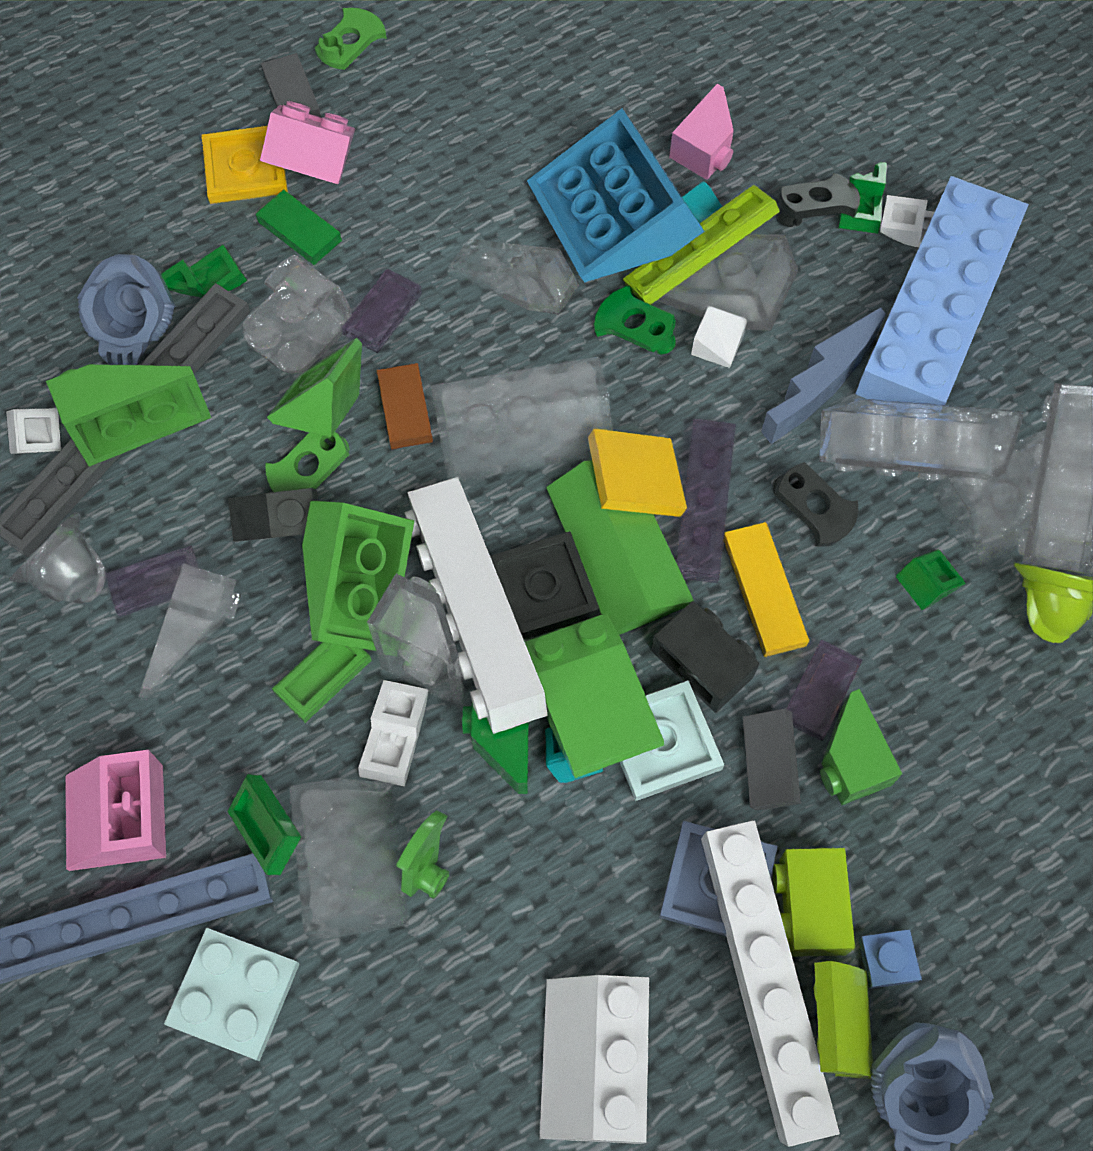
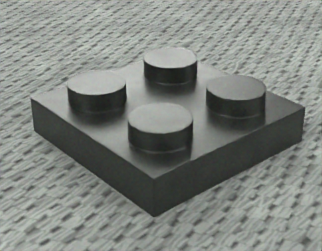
M570 531L490 556L523 639L599 616V605Z

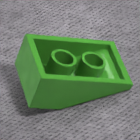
M89 364L79 369L67 370L60 376L46 381L62 423L89 467L212 418L190 366Z
M310 501L302 548L312 640L391 653L414 520L343 502Z
M607 613L525 642L545 692L546 718L574 778L664 746V739L627 650Z

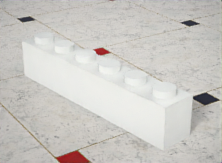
M456 477L407 492L411 510L404 512L406 519L414 520L412 537L420 535L423 543L416 547L424 571L433 570L435 579L429 580L436 605L445 604L449 613L442 616L450 642L459 640L462 648L461 652L456 653L464 680L473 678L477 690L471 691L470 695L478 719L487 717L494 734L547 716L544 689L459 478Z
M755 820L707 831L701 840L715 894L717 895L720 914L726 929V937L779 1141L790 1147L839 1135L823 1072H820L818 1051Z

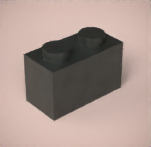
M694 601L654 635L651 649L683 682L689 681L693 692L715 713L754 678L760 664L756 660L754 651L746 642L741 639L734 640L723 629L721 620L713 611L708 608L702 609Z

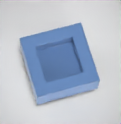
M910 929L862 936L858 939L869 989L922 980Z

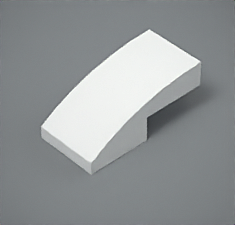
M887 195L880 232L903 244L920 247L935 212L926 211L928 200Z
M383 680L371 716L372 728L358 767L359 777L405 787L425 712L428 689Z

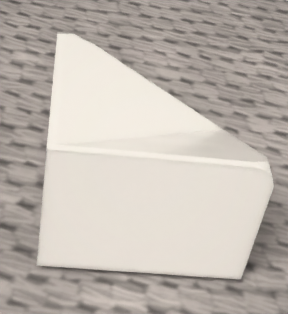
M708 306L695 335L691 355L730 368L744 336L747 320Z
M57 408L13 409L6 412L11 454L61 451Z

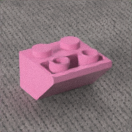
M287 101L286 105H279L270 114L260 161L339 184L355 128L347 126L348 119L331 113H325V117L322 118L309 114L310 107L292 101Z
M149 750L99 756L66 775V869L68 871L166 858L163 765Z

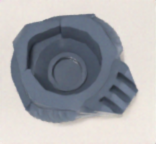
M117 254L102 261L93 270L77 297L80 322L88 336L99 342V355L109 365H137L150 343L158 341L159 337L163 336L162 333H165L166 329L169 328L168 325L171 324L170 320L173 318V310L176 307L160 272L152 264L139 256Z
M915 1022L897 1034L872 1064V1097L875 1100L874 1104L877 1106L880 1117L888 1121L890 1128L893 1129L896 1151H950L951 1143L959 1144L963 1139H968L969 1135H973L974 1131L978 1130V1126H981L982 1121L986 1119L985 1115L988 1114L990 1103L994 1099L980 1052L972 1040L959 1030Z

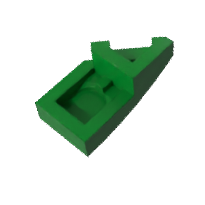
M886 162L875 164L874 171L866 175L856 173L850 176L849 181L854 184L860 195L859 207L854 218L840 213L838 228L878 234L882 221V196L886 185Z
M221 245L191 267L184 260H181L161 274L169 291L200 298L215 283L230 291L248 281L224 245Z

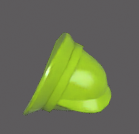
M1013 563L1014 567L1023 577L1022 587H1025L1027 594L1026 606L1029 624L1033 632L1040 638L1051 643H1062L1089 620L1093 611V577L1066 574L1045 568Z

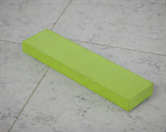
M752 185L702 221L700 225L705 232L672 256L643 264L623 278L626 286L630 285L632 293L639 300L651 305L779 213L776 201L757 186Z

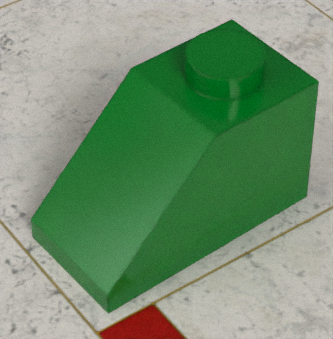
M473 702L472 706H463V734H471L473 749L518 794H528L529 722L493 734L487 717L478 719Z

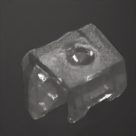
M294 254L282 261L268 276L264 283L274 293L243 322V335L246 343L278 369L290 374L301 373L310 368L340 339L342 326L352 316L350 305L341 288Z

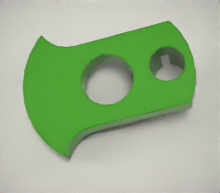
M342 8L344 17L331 32L323 34L324 39L320 37L319 44L315 47V52L323 63L336 69L345 70L373 41L381 38L387 39L382 21L367 10ZM347 33H354L360 38L354 44H344L342 36Z
M309 432L280 462L266 463V476L271 489L274 492L308 488L317 489L350 455L349 444L345 438L334 432L332 437ZM325 439H329L332 443L336 441L333 449L328 450L329 445L325 442ZM308 454L316 455L319 461L316 472L310 476H301L298 472V463L301 458Z
M438 810L421 824L407 844L396 865L402 869L401 891L410 897L420 889L428 894L430 898L435 899L449 877L448 870L442 869L435 864L438 860L441 830L448 817Z

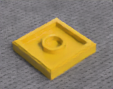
M268 126L202 134L207 196L210 204L278 195L282 190L288 192L285 168L260 161Z
M602 429L592 430L588 436L601 509L676 517L682 516L687 509L671 438Z

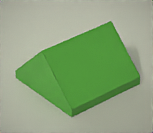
M356 337L299 375L267 416L272 424L332 437L359 396L362 343Z

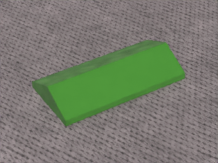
M592 460L583 461L546 487L565 533L570 531L599 605L601 615L608 614L619 635L684 609L694 601L654 514L601 509Z

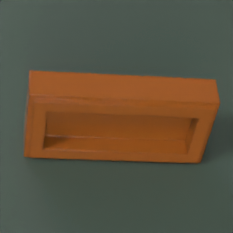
M418 363L377 370L391 449L433 442Z

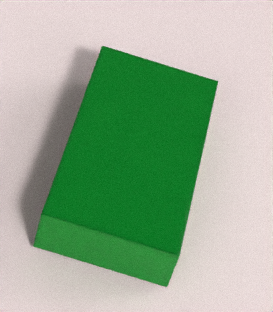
M282 190L256 213L259 224L313 265L318 263L342 241L341 234L337 229L285 190Z
M247 774L228 809V813L265 874L281 875L302 836L262 775Z

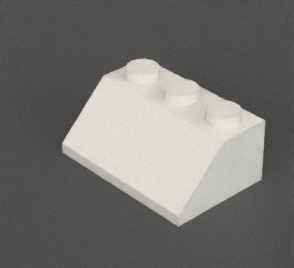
M592 975L547 979L540 1139L631 1144L646 1143L649 977Z

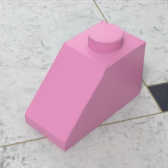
M716 84L672 132L669 158L706 180L717 169L720 171L724 170L733 155L731 142L734 130L724 87Z

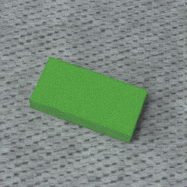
M322 642L277 683L272 690L306 723L372 660L370 655L361 648Z

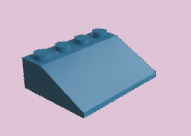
M623 108L527 180L584 282L672 256L705 232Z

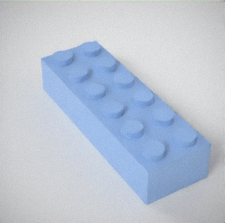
M950 177L855 393L856 395L935 425L947 402L1029 204L959 178Z

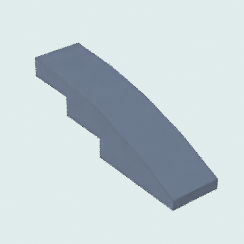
M881 307L814 347L808 369L790 380L785 401L766 413L761 432L771 444L809 418L836 393L857 368L876 338L886 313Z

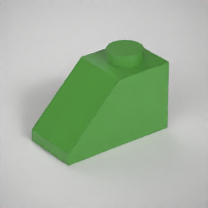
M860 689L851 692L843 704L821 763L823 766L820 770L822 782L830 795H837L841 805L890 787L902 775Z

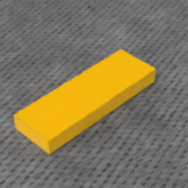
M764 522L725 532L723 541L763 656L767 657L806 647L809 643V638L767 523Z

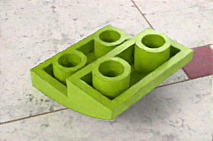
M834 961L814 963V996L817 1002V1050L820 1056V1072L834 1073L835 1076L871 1079L873 1074V1054L867 973L858 967Z

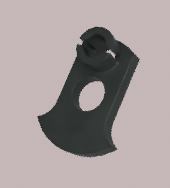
M833 173L831 178L824 181L782 186L779 198L781 206L777 219L780 224L793 227V220H795L794 224L799 226L803 218L842 213L854 218L859 207L860 195L854 184L836 173ZM821 195L826 197L829 201L818 202L813 200L810 196Z
M805 462L795 465L785 474L775 479L772 488L774 495L786 504L813 531L816 539L815 547L834 544L843 539L853 529L858 517V500L848 501L843 499ZM795 477L798 478V480H796V481L792 484L793 487H791V485L789 484V482H790L792 479H794ZM809 493H817L823 497L826 503L824 514L819 515L810 511L806 502Z

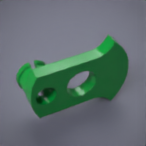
M630 285L613 292L597 310L594 322L597 337L612 334L650 352L657 350L659 355L671 352L676 345V338L673 334L676 324L674 315L633 297ZM634 314L646 316L641 326L633 329L625 327V322L630 316Z

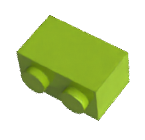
M845 848L786 849L779 859L780 864L773 865V887L775 894H782L784 913H780L792 957L846 956L855 949Z

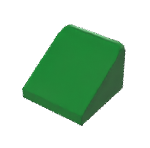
M939 549L914 558L896 576L921 610L930 607L966 584Z

